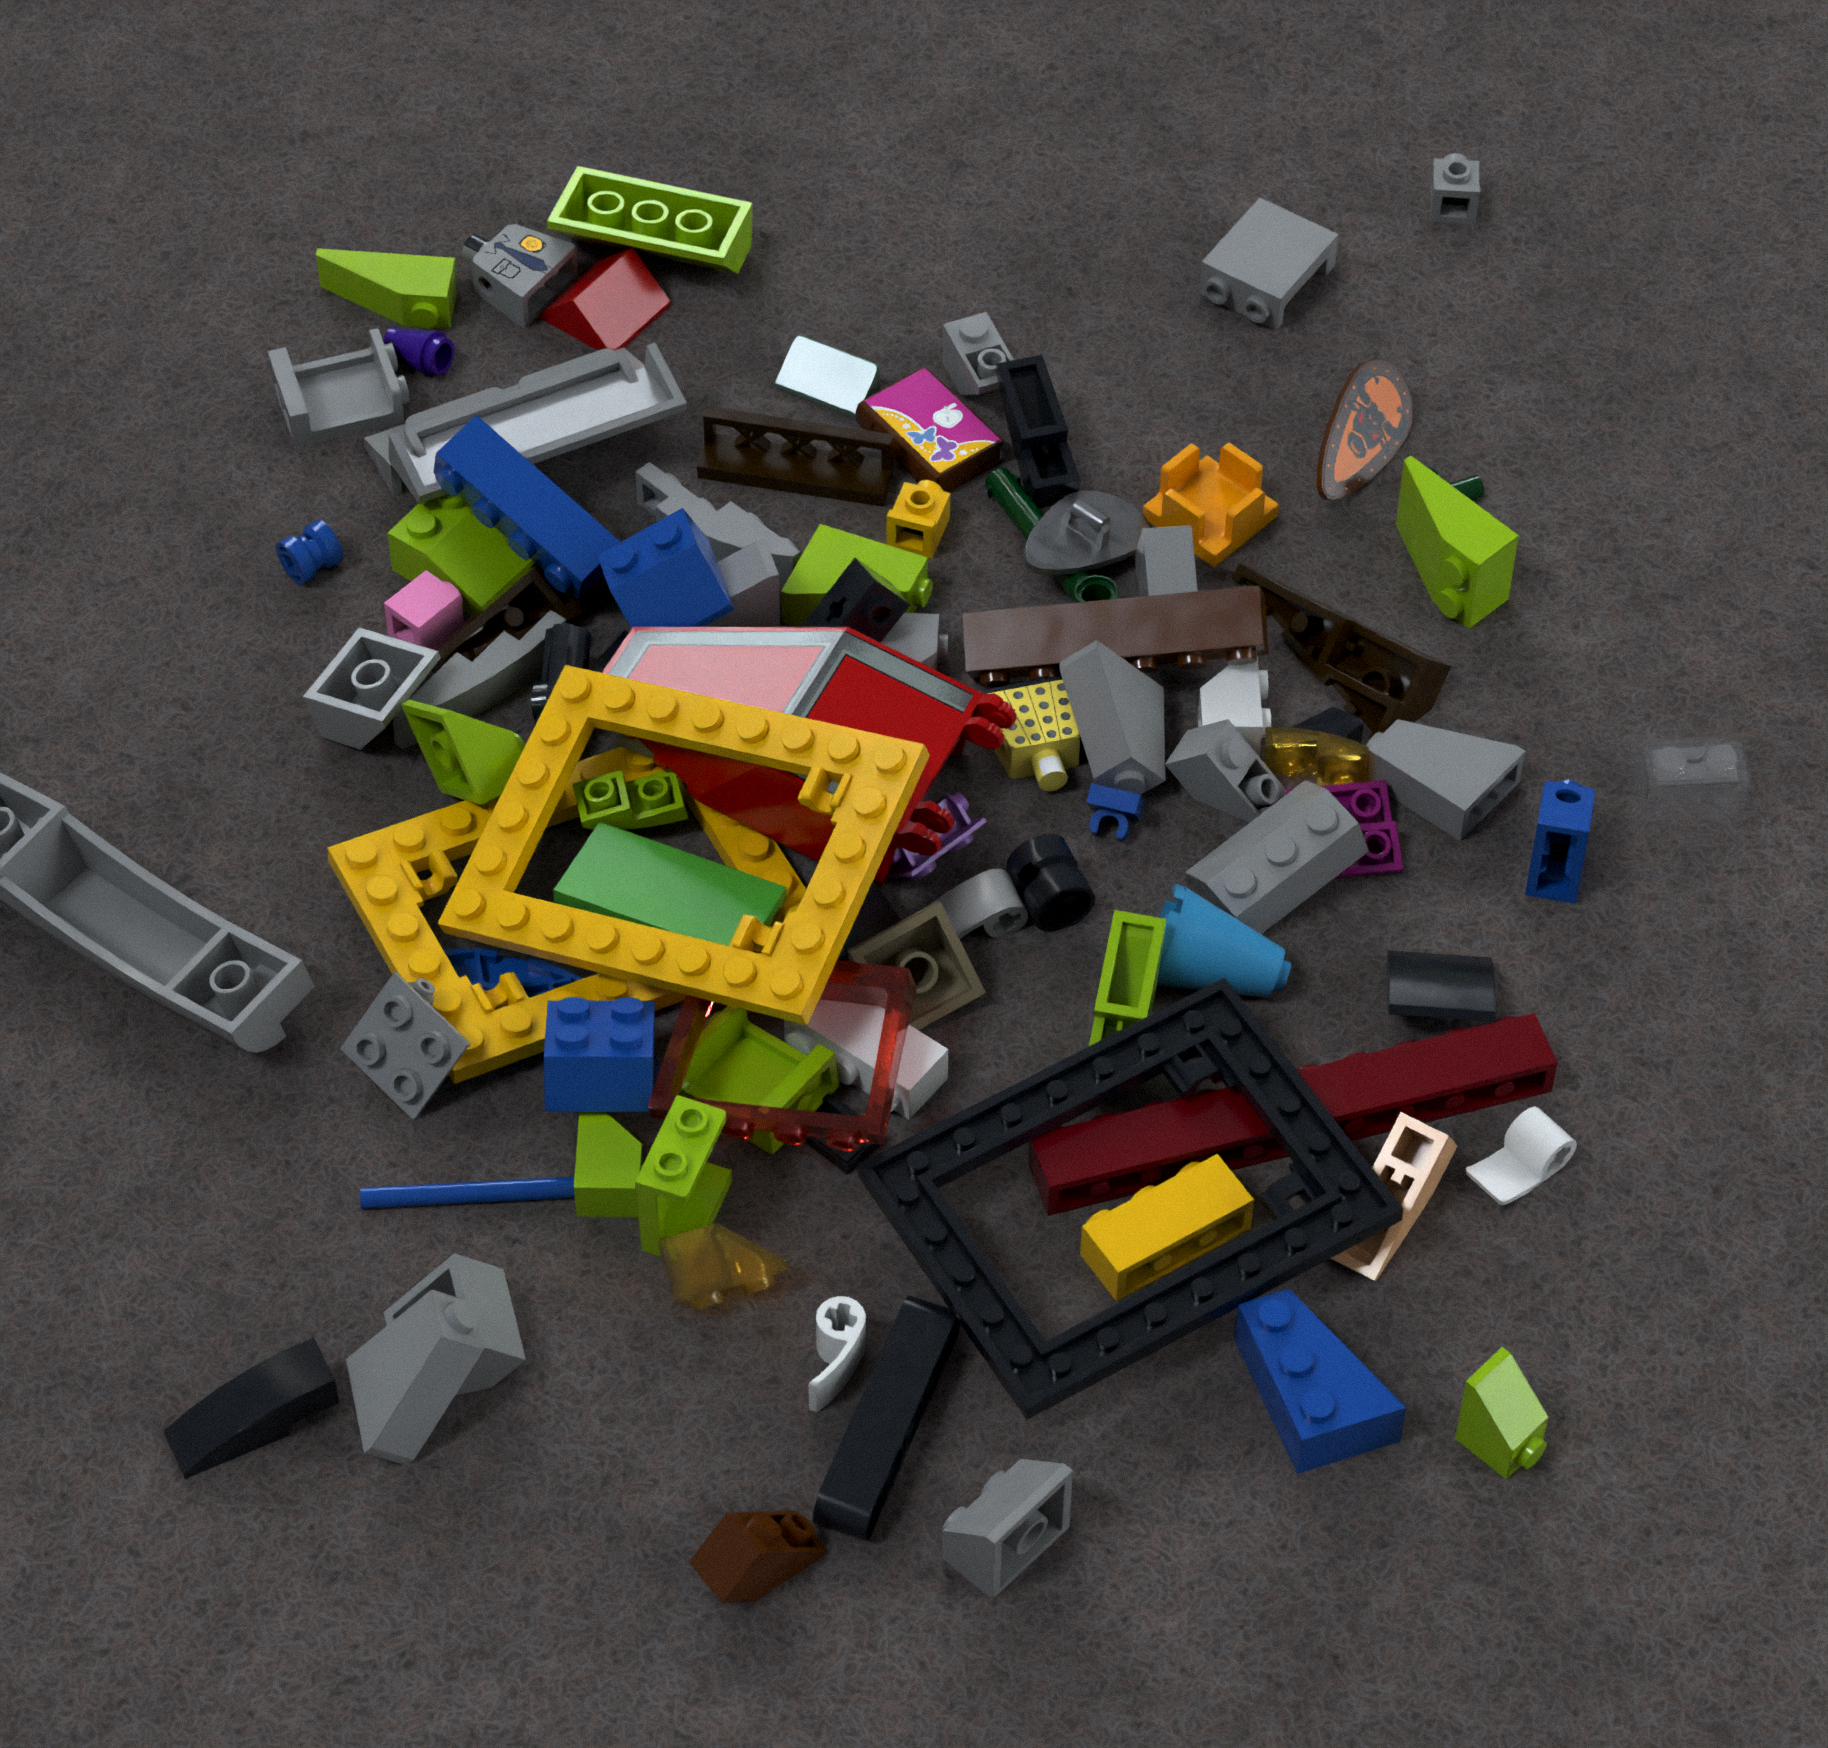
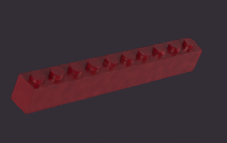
M1535 1013L1519 1017H1502L1493 1023L1469 1029L1456 1028L1441 1036L1420 1041L1407 1040L1391 1048L1371 1053L1358 1052L1342 1060L1317 1066L1313 1064L1304 1065L1296 1070L1351 1141L1391 1132L1400 1112L1423 1123H1428L1552 1092L1558 1062ZM1222 1088L1218 1090L1205 1089L1188 1099L1182 1100L1181 1098L1169 1102L1156 1101L1140 1109L1115 1115L1102 1114L1091 1121L1066 1127L1059 1126L1029 1141L1028 1165L1046 1213L1050 1216L1135 1195L1146 1186H1157L1171 1179L1187 1164L1192 1162L1201 1163L1216 1154L1220 1156L1231 1171L1289 1156L1237 1088L1229 1091L1228 1088Z

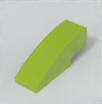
M1114 910L1094 1008L1095 1017L1089 1046L1152 1015L1167 923L1166 919Z

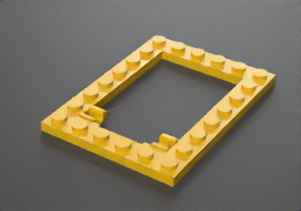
M565 665L437 924L445 934L808 1025L930 754L924 744ZM594 728L806 775L807 778L797 799L801 805L807 806L813 811L832 815L830 821L833 825H836L797 911L789 910L784 922L775 921L773 928L762 924L756 916L743 914L729 946L514 892ZM831 781L839 783L834 794L827 792ZM755 946L763 948L761 954L753 952Z
M624 747L578 761L546 828L580 816L573 783L622 770L625 781L628 782L663 772L664 770L653 761L652 757ZM678 776L685 802L725 865L786 887V900L769 927L773 928L775 921L783 923L789 910L797 911L806 888L776 841L698 802L687 792L688 784ZM501 795L484 805L464 800L327 847L328 862L391 973L397 972L407 983L416 982L418 978H424L431 982L435 987V992L433 993L434 1002L431 1006L471 1043L449 1073L454 1084L544 1052L548 1001H561L568 997H580L587 1001H614L623 997H632L640 1001H655L656 1011L694 997L603 973L591 975L530 998L514 972L500 975L497 986L488 991H484L480 983L472 985L467 975L458 977L419 907L424 906L425 900L445 894L452 886L457 885L458 876L450 861L472 854ZM430 869L432 876L426 880H420L417 873ZM756 946L753 952L761 954L763 948Z

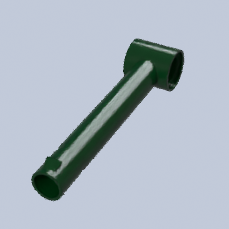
M998 468L986 478L985 487L987 488L988 498L994 497L1027 541L1030 532L1044 515L1025 493L1021 486L1020 476L1012 474L1007 468ZM1087 571L1076 574L1053 575L1074 603L1119 599L1118 586L1108 577L1101 575L1090 576Z

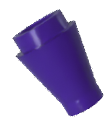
M391 327L383 338L384 344H393L398 359L425 376L442 375L452 365L455 354L454 344L441 331Z

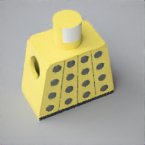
M1062 676L979 691L983 694L995 693L1003 698V701L1012 705L1017 714V719L1011 728H1007V730L999 728L1003 730L1002 733L1005 735V740L999 749L996 748L994 750L1008 776L1016 779L1035 775L1039 788L1044 791H1054L1063 787L1068 780L1065 769L1074 768L1079 765L1080 734Z

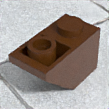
M727 1512L689 1563L721 1603L753 1602L822 1558L828 1550L814 1535L815 1528L812 1523L798 1512Z

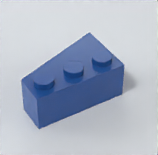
M1290 1289L1238 1304L1234 1340L1297 1474L1401 1442L1406 1407Z

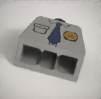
M517 224L507 225L491 241L477 234H472L465 241L462 248V257L471 262L475 293L523 328L528 327L540 315L542 310L579 277L576 245Z

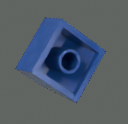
M683 508L597 555L609 590L631 629L632 627H705L735 610L708 538Z

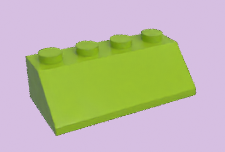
M577 166L547 220V228L563 237L624 250L633 248L636 253L738 274L752 247V203Z

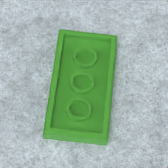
M602 822L597 824L554 888L555 903L729 946L743 914L756 916L762 924L769 927L786 900L785 886Z

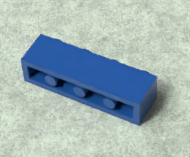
M475 415L436 452L433 473L441 488L451 496L459 495L471 506L474 516L484 526L488 528L495 527L507 537L509 546L519 557L524 560H533L544 570L546 579L555 589L563 593L568 591L578 600L604 575L597 555L621 541L479 416Z

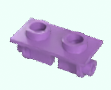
M958 792L954 795L945 794L935 803L941 808L950 811V814L955 819V824L949 833H945V835L937 833L938 836H941L940 839L942 840L940 850L936 855L933 854L932 857L929 855L926 857L917 852L913 853L897 847L892 861V865L896 864V866L889 870L887 877H909L913 881L926 876L937 867L935 860L945 852L952 853L968 845L974 839L972 832L986 823V819L984 817H968L965 811L969 808V804L962 794Z

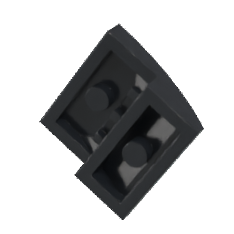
M1388 950L1386 967L1388 978V1014L1495 1022V977L1492 958Z

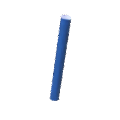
M574 1177L360 1188L361 1209L575 1198Z

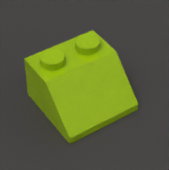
M410 699L401 704L441 793L479 805H484L502 794L525 747L524 741L518 734L451 710Z

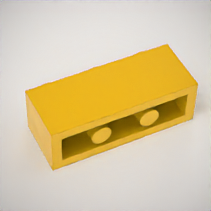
M1216 1154L1201 1163L1192 1162L1187 1164L1176 1176L1157 1186L1150 1185L1142 1188L1131 1200L1112 1210L1105 1209L1095 1213L1088 1219L1086 1224L1082 1225L1080 1255L1112 1297L1118 1301L1251 1229L1254 1198L1220 1156Z

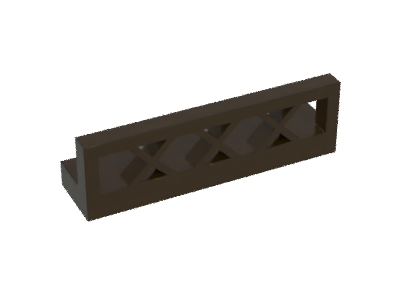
M706 406L703 415L704 445L697 464V478L884 507L894 473V434ZM717 425L733 427L740 435L735 437L717 434ZM764 434H779L787 442L783 444L771 442ZM813 440L826 441L834 449L830 451L820 450L810 442ZM865 447L881 450V459L866 457L857 449Z

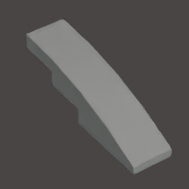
M550 610L520 641L503 631L473 662L456 652L410 700L451 710L471 718L503 700L542 671L546 629L552 628L554 624H566V619ZM401 708L393 718L395 745L404 749L418 743L403 708Z

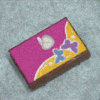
M926 366L858 403L856 409L858 424L864 430L894 434V459L916 480L917 484L923 480H930L939 484L944 492H950L1003 462V457L1000 456V447L1004 445V440Z

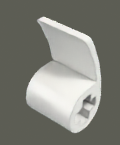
M1534 1106L1522 1112L1510 1125L1505 1134L1504 1147L1474 1165L1466 1167V1174L1498 1204L1506 1205L1526 1195L1563 1168L1574 1154L1577 1143L1541 1109Z
M837 1296L829 1298L817 1310V1350L819 1356L830 1365L809 1383V1410L819 1412L828 1405L845 1387L855 1373L865 1353L866 1314L860 1303L850 1297Z

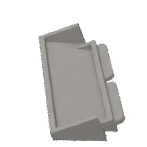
M656 343L646 345L645 367L633 370L624 352L617 354L611 349H601L526 375L519 380L518 389L505 393L500 388L492 387L409 416L405 422L404 443L398 432L389 434V462L416 501L421 504L448 494L438 484L433 473L436 452L475 415L479 416L528 461L535 464L686 411L687 402Z

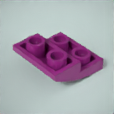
M1386 780L1321 786L1328 789L1359 823L1369 852L1334 879L1402 873L1403 864L1396 821H1392ZM1294 788L1286 789L1284 796Z

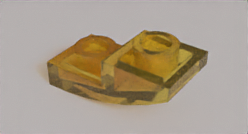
M1265 727L1264 763L1273 774H1315L1316 785L1318 786L1367 782L1368 746L1321 731L1287 727Z

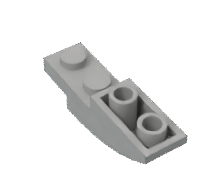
M650 462L635 472L637 503L656 516V522L683 508L708 538L717 562L755 541L766 539L779 573V586L785 585L800 559V551L792 541L785 537L781 538L763 525L762 521L755 514L745 512L732 501L716 511L708 500L698 498L683 487L675 476L670 473H664Z

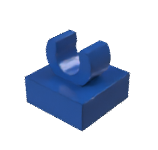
M1091 783L1086 803L1091 810L1096 812L1092 815L1089 822L1090 831L1092 834L1099 835L1102 822L1108 818H1113L1119 823L1116 833L1117 840H1126L1130 832V824L1127 818L1137 821L1141 820L1145 805L1144 799L1140 794Z

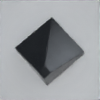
M1331 707L1293 726L1292 732L1317 761L1322 764L1362 743L1364 722L1357 716Z

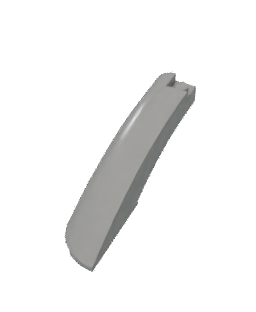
M0 772V901L108 974L247 1052L257 1053L268 1050L286 1037L280 1022L315 987L301 959L225 920L188 898L113 847L68 813L64 805Z

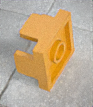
M1191 443L1162 466L1159 493L1143 506V515L1155 527L1192 525L1194 554L1211 566L1216 567L1278 516L1279 504L1266 496L1265 492L1261 490L1263 466L1231 443H1227L1220 449L1219 463L1208 455L1199 461L1200 448Z

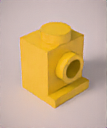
M930 480L920 481L917 485L904 482L893 509H889L886 516V544L932 559L950 519V493L944 492L939 484ZM906 527L922 531L923 536L905 532L904 529Z

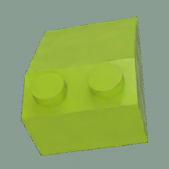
M1413 456L1407 457L1403 463L1396 526L1433 603L1438 606L1439 610L1446 617L1455 618L1466 628L1470 629L1509 599L1519 535Z
M447 494L421 504L418 503L387 533L392 571L413 581L427 570L442 582L448 581L452 583L462 596L463 611L471 616L532 561L531 559L524 560L519 557L509 546L508 538L495 527L488 528L484 526L474 516L471 506L459 495L451 496Z

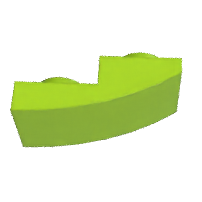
M671 769L628 782L625 781L622 770L573 783L583 828L595 829L599 822L624 830L653 827L688 819L678 776Z

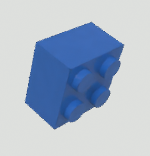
M568 997L561 1001H548L544 1045L545 1112H653L655 1001H640L632 997H623L614 1001H587L580 997Z

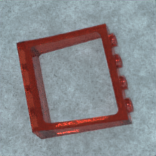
M837 960L820 996V1000L886 1007L868 1108L863 1115L847 1116L698 1098L689 1099L725 1110L726 1122L722 1133L734 1138L750 1139L753 1137L754 1130L774 1132L776 1140L791 1145L805 1144L807 1136L827 1138L826 1143L830 1147L843 1151L858 1150L860 1142L884 1145L904 1042L917 990L909 968ZM690 995L685 996L647 1106L654 1119L665 1120L676 1096L679 1095L701 1032L713 1006V1001Z

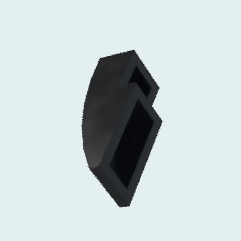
M1042 355L996 363V373L1006 421L1026 494L1038 508L1053 506L1066 495L1079 491L1080 477L1067 442L1068 427Z
M313 1337L268 1358L222 1385L186 1411L163 1431L184 1478L187 1479L289 1436V1424L339 1404L335 1378Z

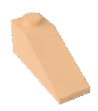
M1400 1112L1372 1169L1403 1207L1402 1220L1330 1259L1375 1282L1377 1281L1432 1197L1458 1147L1449 1135Z

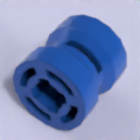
M320 519L305 526L302 535L298 537L288 536L276 543L275 546L276 554L283 569L299 585H303L315 578L316 571L320 567L332 568L342 562L344 558L342 547L336 535Z

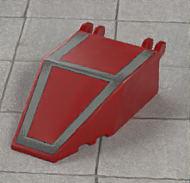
M632 627L602 672L924 744L930 756L874 877V882L879 889H881L887 879L897 847L913 853L917 852L926 857L928 855L932 857L933 854H937L942 846L941 836H938L937 833L945 835V833H949L953 828L955 819L950 814V811L941 808L932 801H923L949 756L959 757L966 746L967 740L978 746L982 745L983 748H988L989 750L999 749L1005 740V735L1002 733L1003 730L999 728L1007 730V728L1013 726L1017 719V714L1012 705L1003 701V698L995 693L983 694L849 627ZM625 735L631 741L637 738L654 754L653 761L664 771L670 768L688 784L687 792L698 802L818 862L820 861L836 825H833L830 821L832 815L813 811L809 807L800 804L797 798L807 778L806 775ZM831 781L827 792L834 794L839 783Z

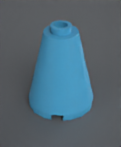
M1178 884L1173 885L1171 888L1173 897L1178 899L1176 903L1166 900L1159 918L1166 919L1167 923L1157 986L1199 991L1225 977L1238 995L1269 998L1273 989L1280 992L1283 990L1291 969V962L1284 960L1285 949L1187 887Z

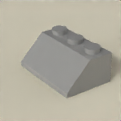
M1305 780L1185 873L1209 902L1262 934L1364 856L1369 850L1360 825L1328 789Z

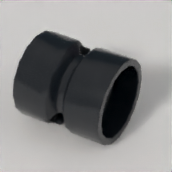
M1043 834L1033 837L1019 845L1009 856L1006 869L1020 896L1023 897V902L1038 929L1054 932L1079 923L1089 914L1094 906L1096 897L1084 874L1078 869V863L1063 837L1057 834Z

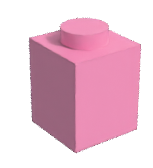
M425 570L384 603L388 635L429 649H436L464 623L463 599L460 592L452 583L448 581L442 582Z

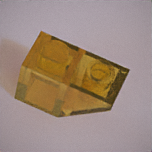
M718 1223L657 1241L676 1304L690 1300L693 1310L725 1301L722 1290L738 1285L743 1286L745 1294L775 1286L774 1274L788 1270L783 1258Z

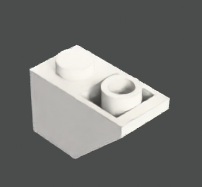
M1258 655L1257 661L1244 665L1229 664L1200 688L1197 721L1198 727L1229 719L1260 757L1262 738L1271 737L1270 708H1261V700L1268 699L1267 670H1259Z

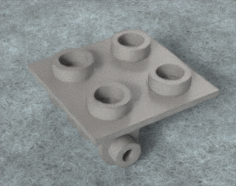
M395 972L340 1049L406 1114L415 1120L471 1043L431 1006L434 1002L433 993L435 992V987L431 982L424 978H418L416 982L407 983Z

